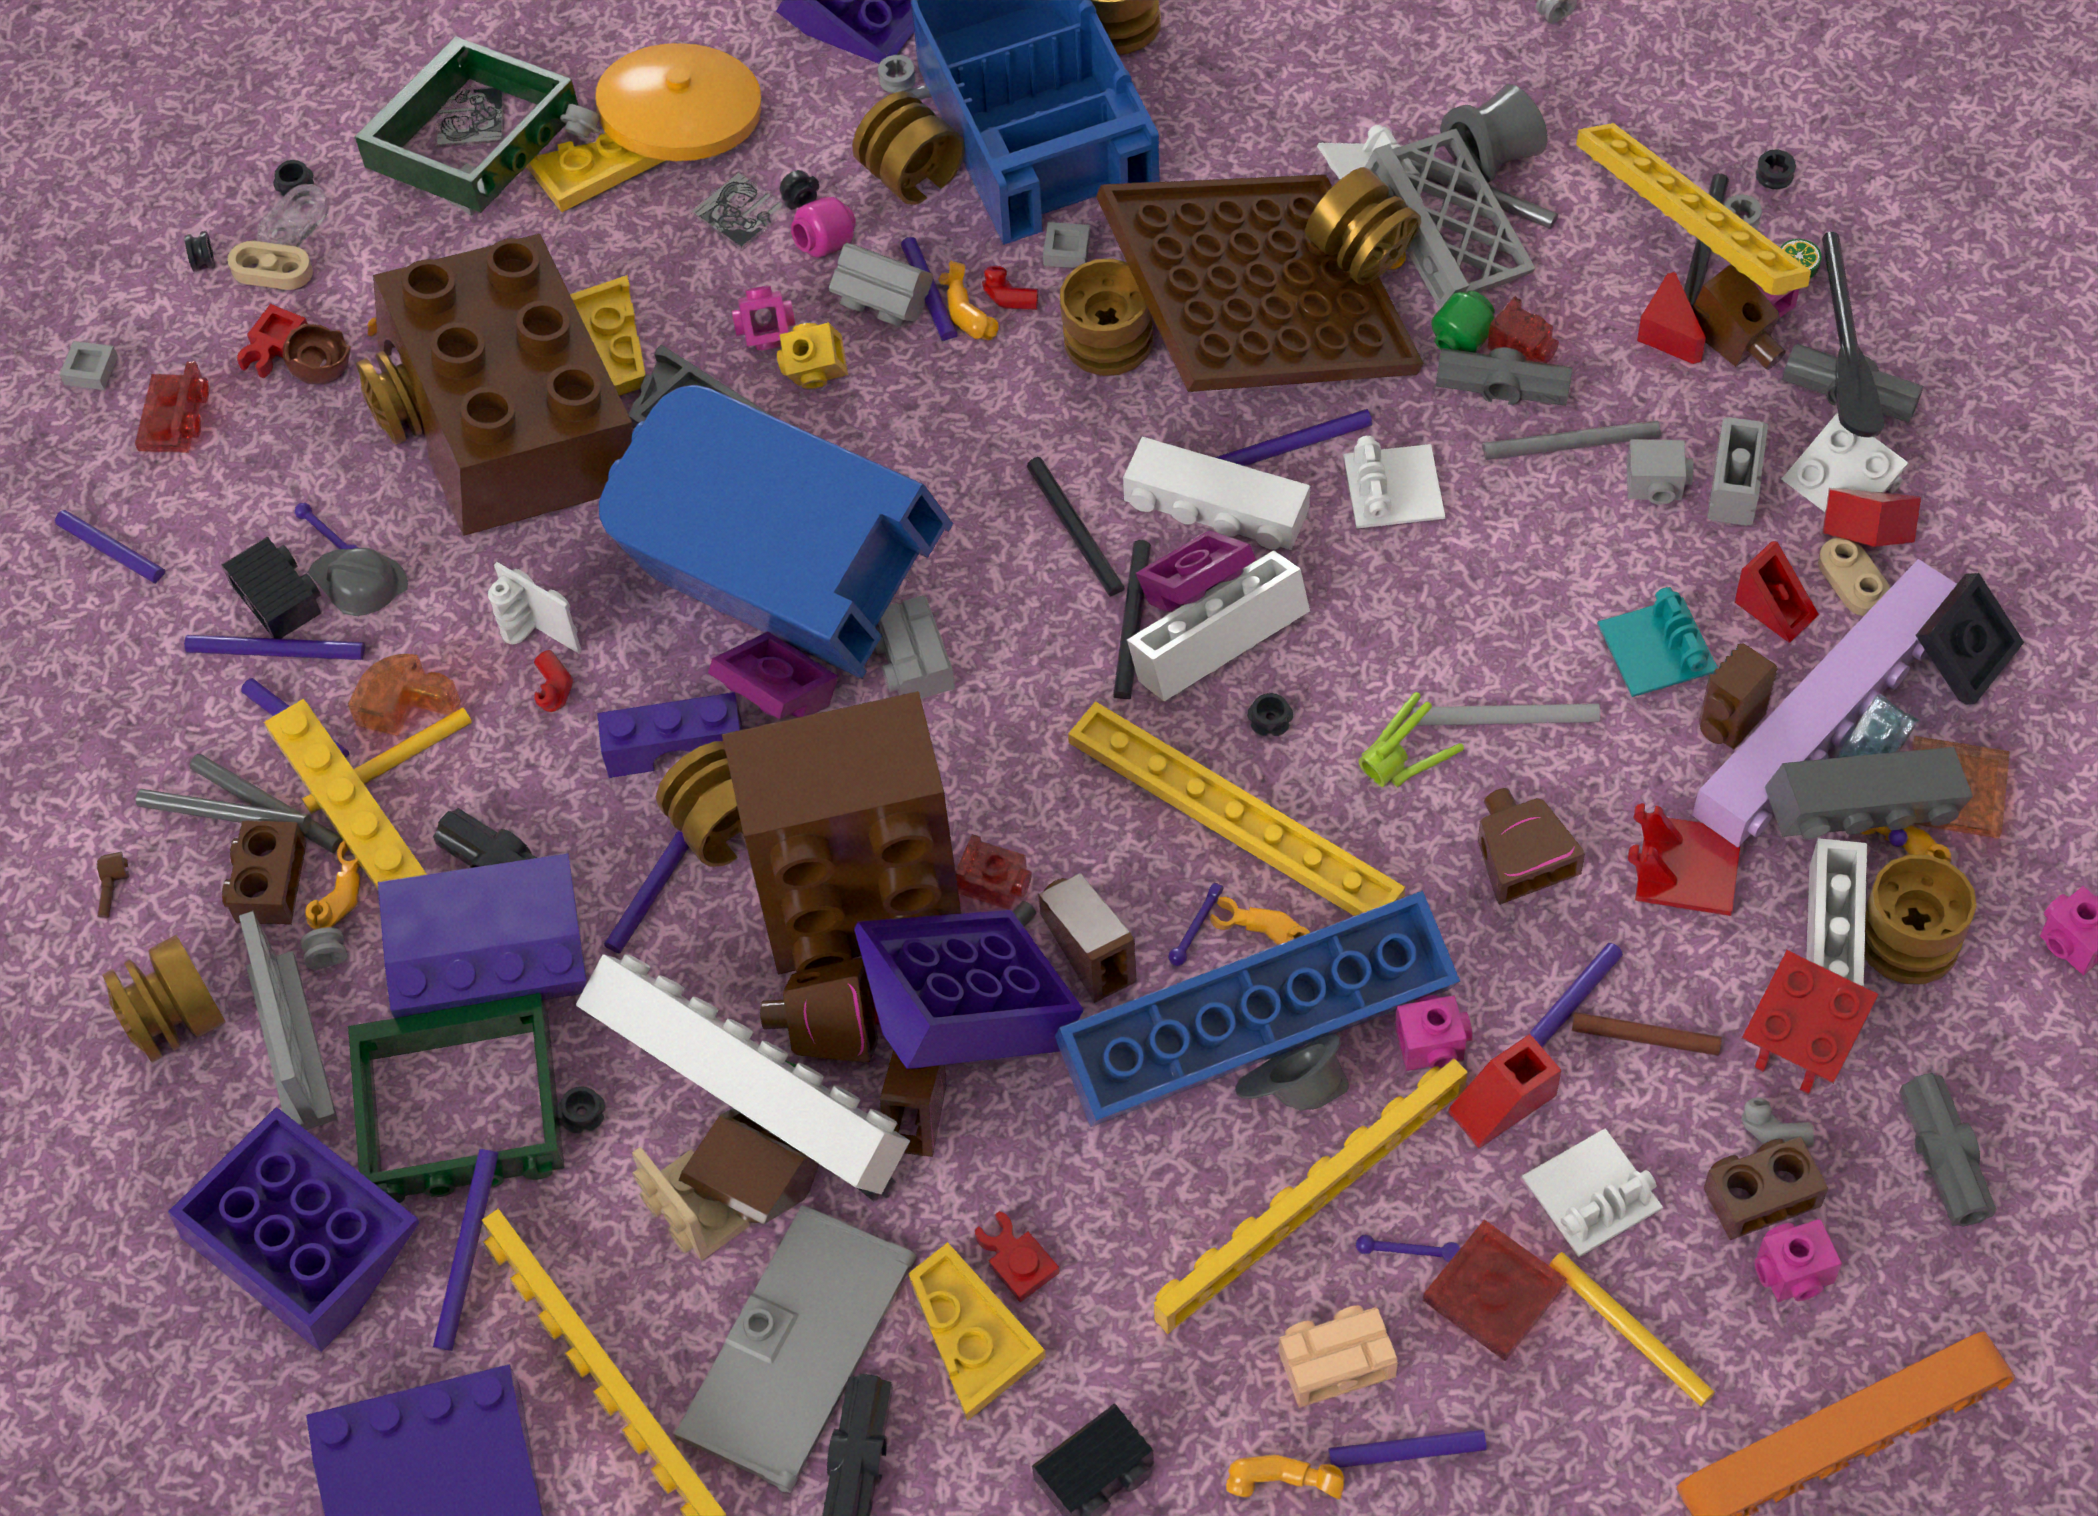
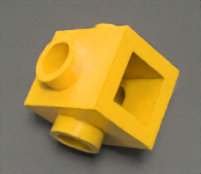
M829 322L820 325L816 323H803L793 327L792 332L780 334L782 349L777 351L778 365L781 373L790 378L796 385H801L804 389H816L825 386L827 380L848 375L842 334Z

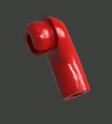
M996 265L986 268L984 271L985 280L982 281L983 290L999 307L1004 309L1037 310V288H1015L1006 280L1007 270L1004 267Z
M546 650L540 653L534 661V665L546 679L545 684L540 685L541 693L535 691L534 700L545 711L554 712L565 706L573 685V678L554 652Z

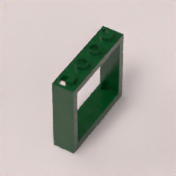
M455 36L354 137L365 168L481 213L564 128L566 123L560 119L561 115L566 114L569 104L578 105L572 79ZM469 79L537 104L471 174L402 148Z
M541 993L348 1026L359 1172L398 1203L403 1202L405 1196L425 1193L431 1197H443L453 1193L455 1187L471 1185L478 1155L382 1171L373 1060L533 1032L545 1143L496 1151L499 1155L491 1188L501 1185L506 1178L524 1176L530 1180H539L549 1177L553 1170L565 1168L560 1120L557 1115L558 1101L549 1018Z

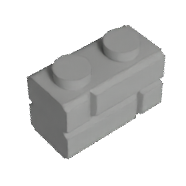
M846 243L843 245L837 262L838 267L834 271L829 292L842 296L839 302L840 305L860 312H864L865 306L879 310L878 319L901 327L903 320L916 322L925 303L924 299L928 295L934 277L930 272L863 247Z
M1732 417L1723 418L1717 445L1707 516L1711 521L1745 526L1753 524L1759 498L1768 424L1761 421Z
M922 595L905 600L900 605L897 603L889 605L876 626L877 631L882 637L874 649L876 655L885 653L888 664L882 665V670L889 692L898 690L899 695L919 691L922 699L955 689L953 669L927 597Z

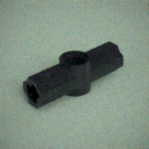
M460 808L454 811L448 810L439 820L437 830L433 835L436 845L469 865L470 868L537 858L532 855L528 846L510 831L500 829L496 832Z
M859 1374L858 1376L848 1378L839 1429H834L829 1444L827 1475L830 1477L822 1516H870L876 1482L880 1483L882 1480V1474H879L880 1457L886 1456L887 1453L885 1430L893 1392L892 1382L869 1374Z

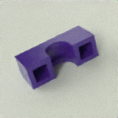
M735 692L597 713L601 754L609 778L655 771L654 761L664 753L671 751L691 752L702 745L714 741H723L722 734L743 730Z

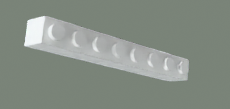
M605 954L602 955L576 1006L854 1187L882 1194L910 1140L894 1131L897 1125L896 1121L874 1109H870L867 1114L857 1107L860 1102L857 1096L838 1086H833L832 1090H829L821 1085L824 1079L822 1074L801 1063H797L796 1067L791 1066L785 1062L789 1055L787 1052L762 1040L760 1045L750 1040L753 1034L752 1030L727 1018L725 1023L715 1017L719 1011L716 1007L694 996L690 1001L681 996L684 990L681 985L661 975H658L657 979L649 976L648 972L651 967L643 961L628 954H625L622 960Z

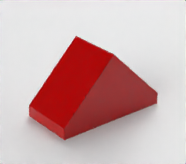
M1676 272L1668 273L1640 318L1637 341L1689 363H1700L1706 337Z
M1829 488L1823 533L1875 547L1915 542L1921 497Z
M1771 541L1742 568L1734 603L1788 643L1819 616L1777 541Z

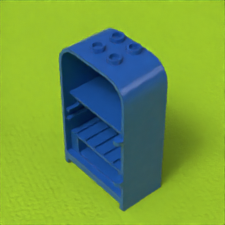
M911 0L919 71L942 119L964 139L965 153L963 162L1003 245L1043 232L1042 214L1096 197L1100 186L1103 184L1160 182L1159 133L1132 83L1130 73L1125 69L1097 16L1092 1Z
M698 385L679 387L664 395L652 408L645 421L637 424L632 433V442L622 459L616 460L611 466L608 475L609 480L599 500V518L606 533L652 578L763 632L768 631L796 649L811 654L863 679L867 672L864 666L882 637L877 631L876 626L917 556L922 555L928 558L944 530L949 532L953 526V522L924 484L718 391Z

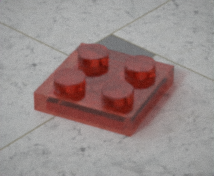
M1484 1219L1423 1293V1302L1502 1360L1506 1361L1566 1287L1567 1278Z

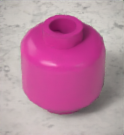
M827 196L797 209L794 221L791 224V234L796 246L801 251L808 253L812 257L822 258L841 250L846 243L851 244L856 220L848 206H845L835 197Z

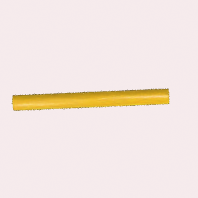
M462 707L356 767L354 771L363 784H366L466 727L472 721L466 710ZM312 794L302 798L310 814L321 809Z
M1560 1252L1551 1261L1549 1267L1700 1407L1714 1396L1715 1391L1568 1256Z

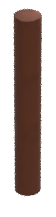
M1574 1012L1572 1031L1715 1056H1719L1721 1047V1036Z

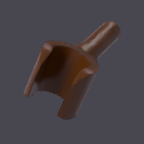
M122 852L106 854L97 860V870L102 889L97 917L109 918L113 891L115 890L114 881L129 878V871L125 870V867H128V860L123 858Z

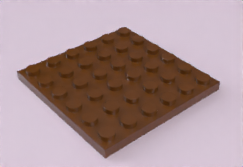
M1326 174L1103 184L1100 186L1096 198L1188 392L1418 375L1424 362L1380 277L1365 285L1358 284L1350 277L1349 271L1342 270L1338 266L1337 257L1339 253L1332 256L1327 255L1306 237L1305 228L1310 215L1325 194L1332 188Z

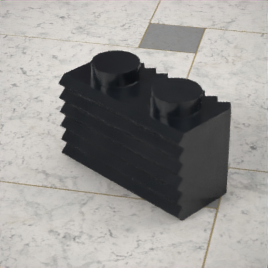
M268 536L221 564L230 585L272 638L281 639L321 614L316 601L321 596V593L314 581L307 573L300 577L294 570L298 565L285 545L276 548Z
M1114 1403L1033 1464V1477L1063 1516H1102L1111 1505V1502L1108 1500L1124 1487L1128 1492L1137 1489L1152 1474L1150 1467L1154 1465V1455L1150 1444L1146 1442L1144 1437L1132 1425L1131 1421L1120 1411L1118 1405Z

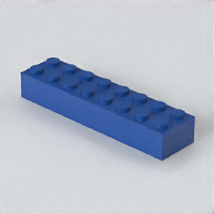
M1423 891L1060 1027L1055 1038L1091 1128L1305 1046L1322 1036L1336 1034L1397 1010V1006L1414 1003L1417 999L1424 996L1438 995L1448 991L1459 983L1460 979Z

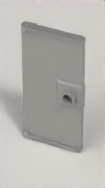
M801 1205L758 1285L750 1295L728 1334L724 1346L689 1409L674 1433L675 1438L764 1479L765 1482L778 1487L781 1492L791 1493L798 1481L797 1478L846 1389L848 1378L853 1376L909 1269L912 1268L917 1258L916 1254L895 1243H889L824 1213Z

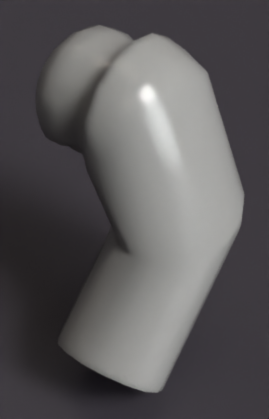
M1756 1097L1746 1102L1745 1112L1742 1114L1743 1125L1761 1143L1765 1144L1779 1138L1786 1142L1801 1136L1806 1147H1813L1814 1132L1811 1122L1781 1123L1772 1114V1108L1766 1099Z

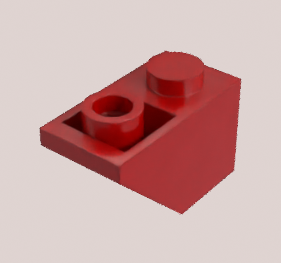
M1529 1034L1490 1060L1449 1107L1448 1113L1480 1149L1556 1097L1562 1070L1532 1035Z

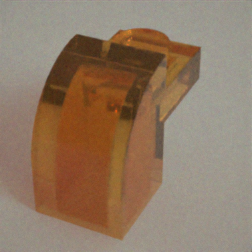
M397 654L379 660L364 672L348 702V707L356 726L399 736L412 706L450 715L458 710L461 701L453 680L437 672L425 674L418 655Z

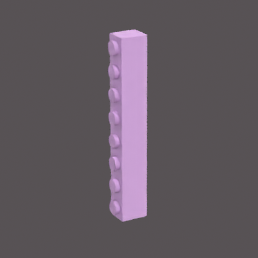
M1918 559L1699 789L1692 816L1736 847H1739L1750 834L1758 837L1767 827L1773 815L1771 813L1773 809L1765 790V785L1783 763L1827 759V752L1833 745L1840 748L1847 742L1856 727L1854 723L1861 715L1869 718L1882 701V693L1888 686L1894 690L1901 684L1910 669L1908 665L1912 660L1916 658L1921 661L1928 655L1915 635L1957 583Z

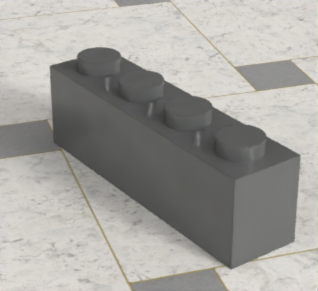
M1954 747L1783 763L1765 785V790L1782 837L1802 835L1805 839H1813L1828 832L1845 831L1847 834H1858L1870 828L1886 826L1890 830H1899L1912 824L1931 822L1934 826H1940L1958 818L1959 812L1973 797Z

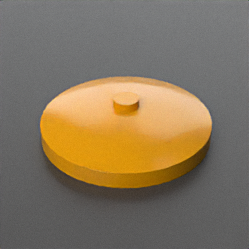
M660 44L633 51L611 64L600 77L596 88V113L600 115L599 123L605 133L623 148L636 154L659 160L691 161L724 153L741 144L750 136L756 128L761 115V90L753 72L735 57L723 51L697 44Z

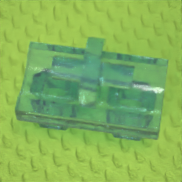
M1878 694L1872 700L1837 758L1900 752L1919 720L1897 708L1883 695Z

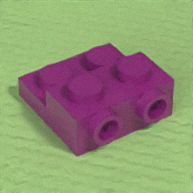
M1209 530L1136 572V576L1150 605L1166 612H1173L1185 604H1190L1203 598L1206 594L1205 590H1209L1221 582H1228L1239 577L1244 572L1243 568L1256 561L1250 544Z
M768 631L713 657L708 674L724 683L726 688L741 694L758 705L763 712L778 719L789 714L795 717L812 715L828 707L838 679L836 674Z

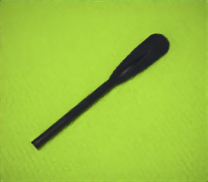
M1827 232L1822 237L1840 345L1835 369L1838 417L1841 425L1852 434L1867 438L1876 437L1882 432L1885 424L1881 403L1871 370L1857 342L1840 238L1836 232Z

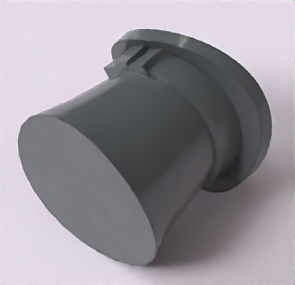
M1506 84L1479 108L1471 105H1460L1451 109L1443 117L1440 126V133L1457 129L1487 183L1495 179V172L1499 171L1501 164L1540 155L1546 149L1548 142L1546 124L1538 107L1522 89L1513 84ZM1446 145L1445 148L1449 154L1457 161L1450 145Z

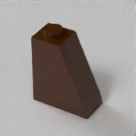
M1081 873L1069 879L1061 878L1055 880L1043 892L1038 893L1042 918L1094 1003L1137 982L1135 939Z

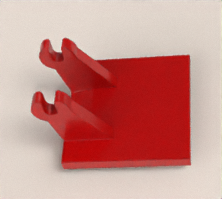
M1638 804L1634 810V820L1642 826L1644 837L1642 853H1639V845L1631 846L1628 852V861L1636 866L1638 877L1635 901L1731 916L1740 846L1736 847L1703 823L1668 818L1660 806H1655L1653 813L1645 812V804Z
M1786 950L1742 1036L1743 1040L1760 1048L1754 1068L1764 1072L1770 1057L1775 1054L1806 1069L1804 1080L1800 1087L1801 1091L1810 1094L1818 1077L1834 1084L1879 994Z

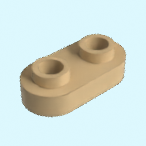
M245 241L236 245L229 252L227 259L233 277L238 282L248 285L294 290L307 284L313 275V267L308 254L303 249L295 246ZM251 264H258L255 268H248ZM296 269L293 272L287 273L289 270Z
M1838 537L1827 541L1822 546L1818 558L1820 571L1845 606L1851 612L1864 616L1890 589L1888 582L1859 543ZM1837 554H1845L1849 558H1840ZM1867 587L1872 589L1874 592H1865L1861 588Z

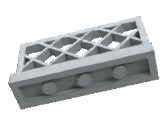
M1457 129L1449 130L1392 149L1390 144L1374 149L1365 168L1371 170L1388 186V198L1394 196L1402 198L1405 201L1406 207L1414 209L1421 216L1419 230L1406 250L1439 309L1455 292L1467 293L1468 291H1475L1481 293L1534 272L1536 269ZM1450 145L1457 158L1456 164L1452 165L1433 157L1436 148ZM1408 158L1423 164L1420 177L1405 172L1400 160ZM1429 167L1451 176L1447 189L1425 180ZM1457 179L1473 186L1477 193L1475 200L1453 192ZM1421 191L1443 199L1440 212L1424 206L1420 199ZM1449 202L1471 211L1467 224L1445 215ZM1477 214L1493 221L1497 228L1495 236L1473 227ZM1441 226L1463 235L1459 248L1444 242L1439 233ZM1469 238L1491 246L1487 259L1465 251ZM1497 249L1512 255L1518 266L1508 269L1494 263L1493 260ZM1461 261L1483 270L1481 279L1468 283L1459 268Z
M253 911L239 915L251 962L246 967L282 1111L305 1130L338 1120L296 957L293 951L275 955Z

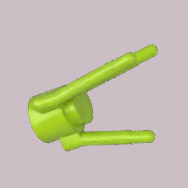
M1414 692L1376 741L1359 758L1358 762L1362 771L1371 779H1374L1373 781L1380 787H1384L1391 781L1398 788L1408 778L1464 750V745L1458 743L1404 769V762L1408 760V755L1399 743L1432 708L1430 702L1423 703L1401 726L1413 707L1420 700L1421 695L1418 692Z

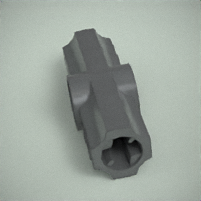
M1796 344L1789 355L1782 380L1825 394L1829 403L1835 406L1837 402L1835 389L1837 357ZM1865 356L1877 388L1883 414L1909 423L1917 408L1924 386L1879 371L1876 363Z
M1442 348L1438 364L1436 387L1482 393L1483 398L1488 402H1492V399L1509 401L1508 405H1514L1519 399L1566 406L1573 367L1527 361L1521 352L1512 348H1497L1491 351L1489 355Z
M1928 1073L1916 1076L1913 1080L1903 1084L1899 1093L1916 1133V1153H1922L1928 1168L1924 1173L1926 1177H1933L1952 1226L1964 1227L1973 1225L1994 1216L1996 1206L1979 1167L1980 1150L1976 1135L1968 1123H1961L1943 1076Z

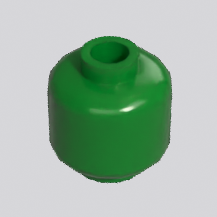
M1475 291L1453 293L1431 320L1432 330L1436 336L1434 339L1435 344L1440 350L1445 348L1476 353L1496 328L1493 305L1487 298Z

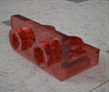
M196 361L186 362L183 375H151L135 440V446L138 451L189 453L192 438H198L201 432V418L198 413L200 403H207L209 398L208 380L206 377H202Z

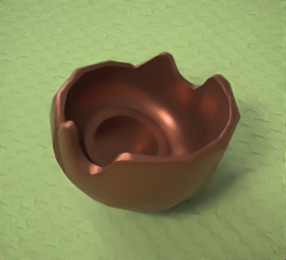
M303 324L289 333L283 345V358L288 370L296 378L307 384L325 385L338 379L345 371L349 361L351 346H347L343 333L340 330H330L319 324ZM324 359H326V364L324 366H320Z

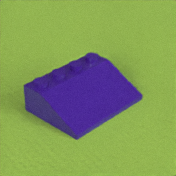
M783 0L776 10L778 14L805 35L878 64L888 56L897 55L914 32L911 0Z
M568 853L378 882L384 964L390 1010L394 1018L541 993L543 1000L580 995L587 985Z
M1012 910L859 921L855 927L882 1033L906 1069L1060 1052L1055 1038L1058 1029L1078 1021L1084 1011L1083 1007Z
M275 1107L168 1211L181 1239L319 1352H322L359 1314L419 1224L416 1216L278 1107Z
M510 1364L306 1415L312 1460L325 1516H543L520 1384Z

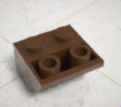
M732 1108L719 1115L682 1170L679 1181L694 1188V1192L699 1197L709 1201H719L735 1209L737 1215L746 1221L766 1224L805 1200L811 1190L819 1163Z

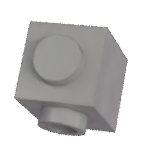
M1630 439L1626 461L1628 499H1644L1654 504H1667L1673 500H1682L1684 486L1692 485L1694 470L1693 458H1685L1684 440Z

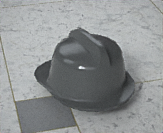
M370 548L337 549L323 554L311 565L307 572L343 614L357 617L381 610L397 595L408 589L405 570L395 560L381 555V553Z
M1334 1034L1322 1036L1304 1047L1271 1058L1239 1079L1235 1086L1236 1094L1244 1099H1256L1273 1094L1286 1106L1300 1111L1313 1110L1326 1105L1345 1094L1349 1089L1348 1079L1335 1055L1341 1044L1340 1037Z

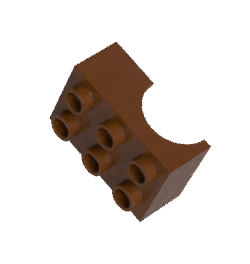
M540 233L519 239H503L491 246L435 260H419L407 267L373 275L379 348L390 356L392 355V348L396 347L404 363L419 406L426 436L428 458L463 536L600 499L604 487L609 480L608 475L611 466L616 460L622 459L632 442V421Z
M919 691L722 734L743 835L778 975L848 961L854 957L862 956L855 933V927L859 921L961 914L945 793Z

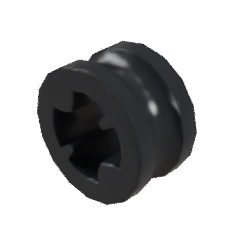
M1766 151L1758 160L1756 178L1766 188L1772 190L1786 188L1794 179L1796 161L1786 151ZM1774 165L1783 168V171L1778 170V174L1769 171V167L1774 169Z
M207 231L200 232L199 237H193L191 234L185 235L186 252L193 272L199 271L202 265L208 266L209 269L215 268L213 248Z

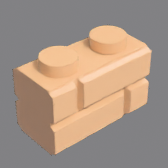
M1362 1306L1347 1307L1334 1315L1333 1321L1315 1326L1313 1321L1299 1322L1289 1327L1285 1331V1336L1279 1337V1355L1299 1408L1396 1378L1397 1357L1377 1307L1365 1311Z

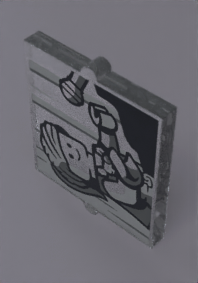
M468 86L466 89L456 90L436 113V148L465 145L467 148H472L477 144L501 143L504 140V92L496 88H474V86Z
M738 171L718 189L712 188L710 190L711 194L692 209L690 214L743 251L763 233H770V227L786 215L790 208H787L785 203Z

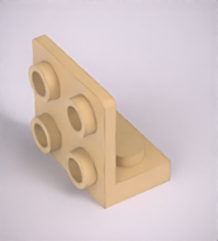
M641 1147L637 1148L632 1152L637 1166V1170L632 1172V1175L642 1189V1192L639 1193L640 1197L656 1218L661 1214L664 1215L671 1226L668 1228L671 1237L684 1253L693 1249L701 1261H703L750 1226L749 1221L739 1217L735 1209L719 1201L703 1199L694 1192V1188L679 1181L682 1170L694 1154L692 1149L660 1171Z

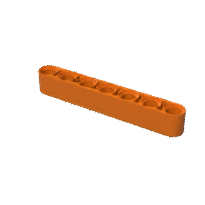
M1987 1332L1975 1333L1698 1470L1679 1483L1676 1490L1692 1516H1750L1759 1511L1758 1505L1772 1498L1775 1502H1778L1804 1489L1802 1483L1816 1476H1819L1822 1480L1850 1466L1847 1461L1861 1454L1868 1457L1894 1444L1893 1438L1907 1431L1912 1435L1938 1422L1937 1416L1951 1409L1956 1413L1982 1400L1981 1394L1995 1387L1999 1391L2006 1388L2013 1382L2015 1375Z

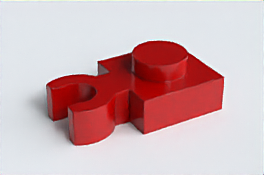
M270 304L247 333L250 345L242 348L237 355V361L241 370L245 371L252 362L258 361L255 367L259 377H267L273 369V358L276 355L283 358V345L289 333L303 324H308L306 318Z
M999 1211L995 1214V1219L998 1225L1003 1228L1002 1232L998 1236L990 1237L978 1226L974 1229L975 1237L983 1249L998 1253L989 1260V1266L1021 1303L1058 1275L1060 1269L1029 1231L1016 1239L1013 1236L1010 1218L1005 1213Z

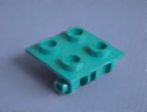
M1665 587L1657 591L1655 594L1657 600L1652 606L1597 622L1632 697L1713 674L1715 668H1718L1684 598L1681 597L1680 593L1673 591L1671 587Z

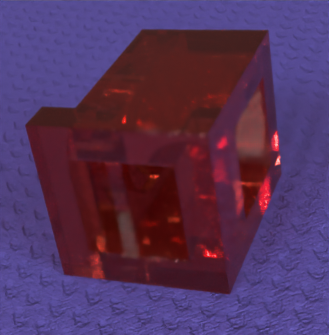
M1514 296L1490 323L1487 348L1492 351L1501 347L1512 348L1521 352L1527 361L1548 363L1555 355L1559 346V341L1552 337L1553 326L1547 323L1541 316L1531 314L1522 309V300Z
M974 834L971 835L956 869L959 894L1011 910L1016 896L1023 898L1026 895L1032 877V871L1027 870L1026 855L982 842L981 836Z

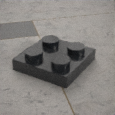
M1980 573L1965 574L1915 635L1957 699L1966 705L1977 703L2024 644L2023 639Z

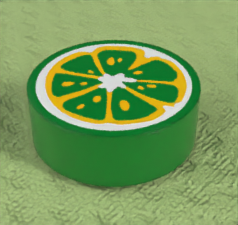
M1792 239L1780 247L1811 270L1810 278L1817 274L1822 256L1819 248L1814 243L1804 239Z

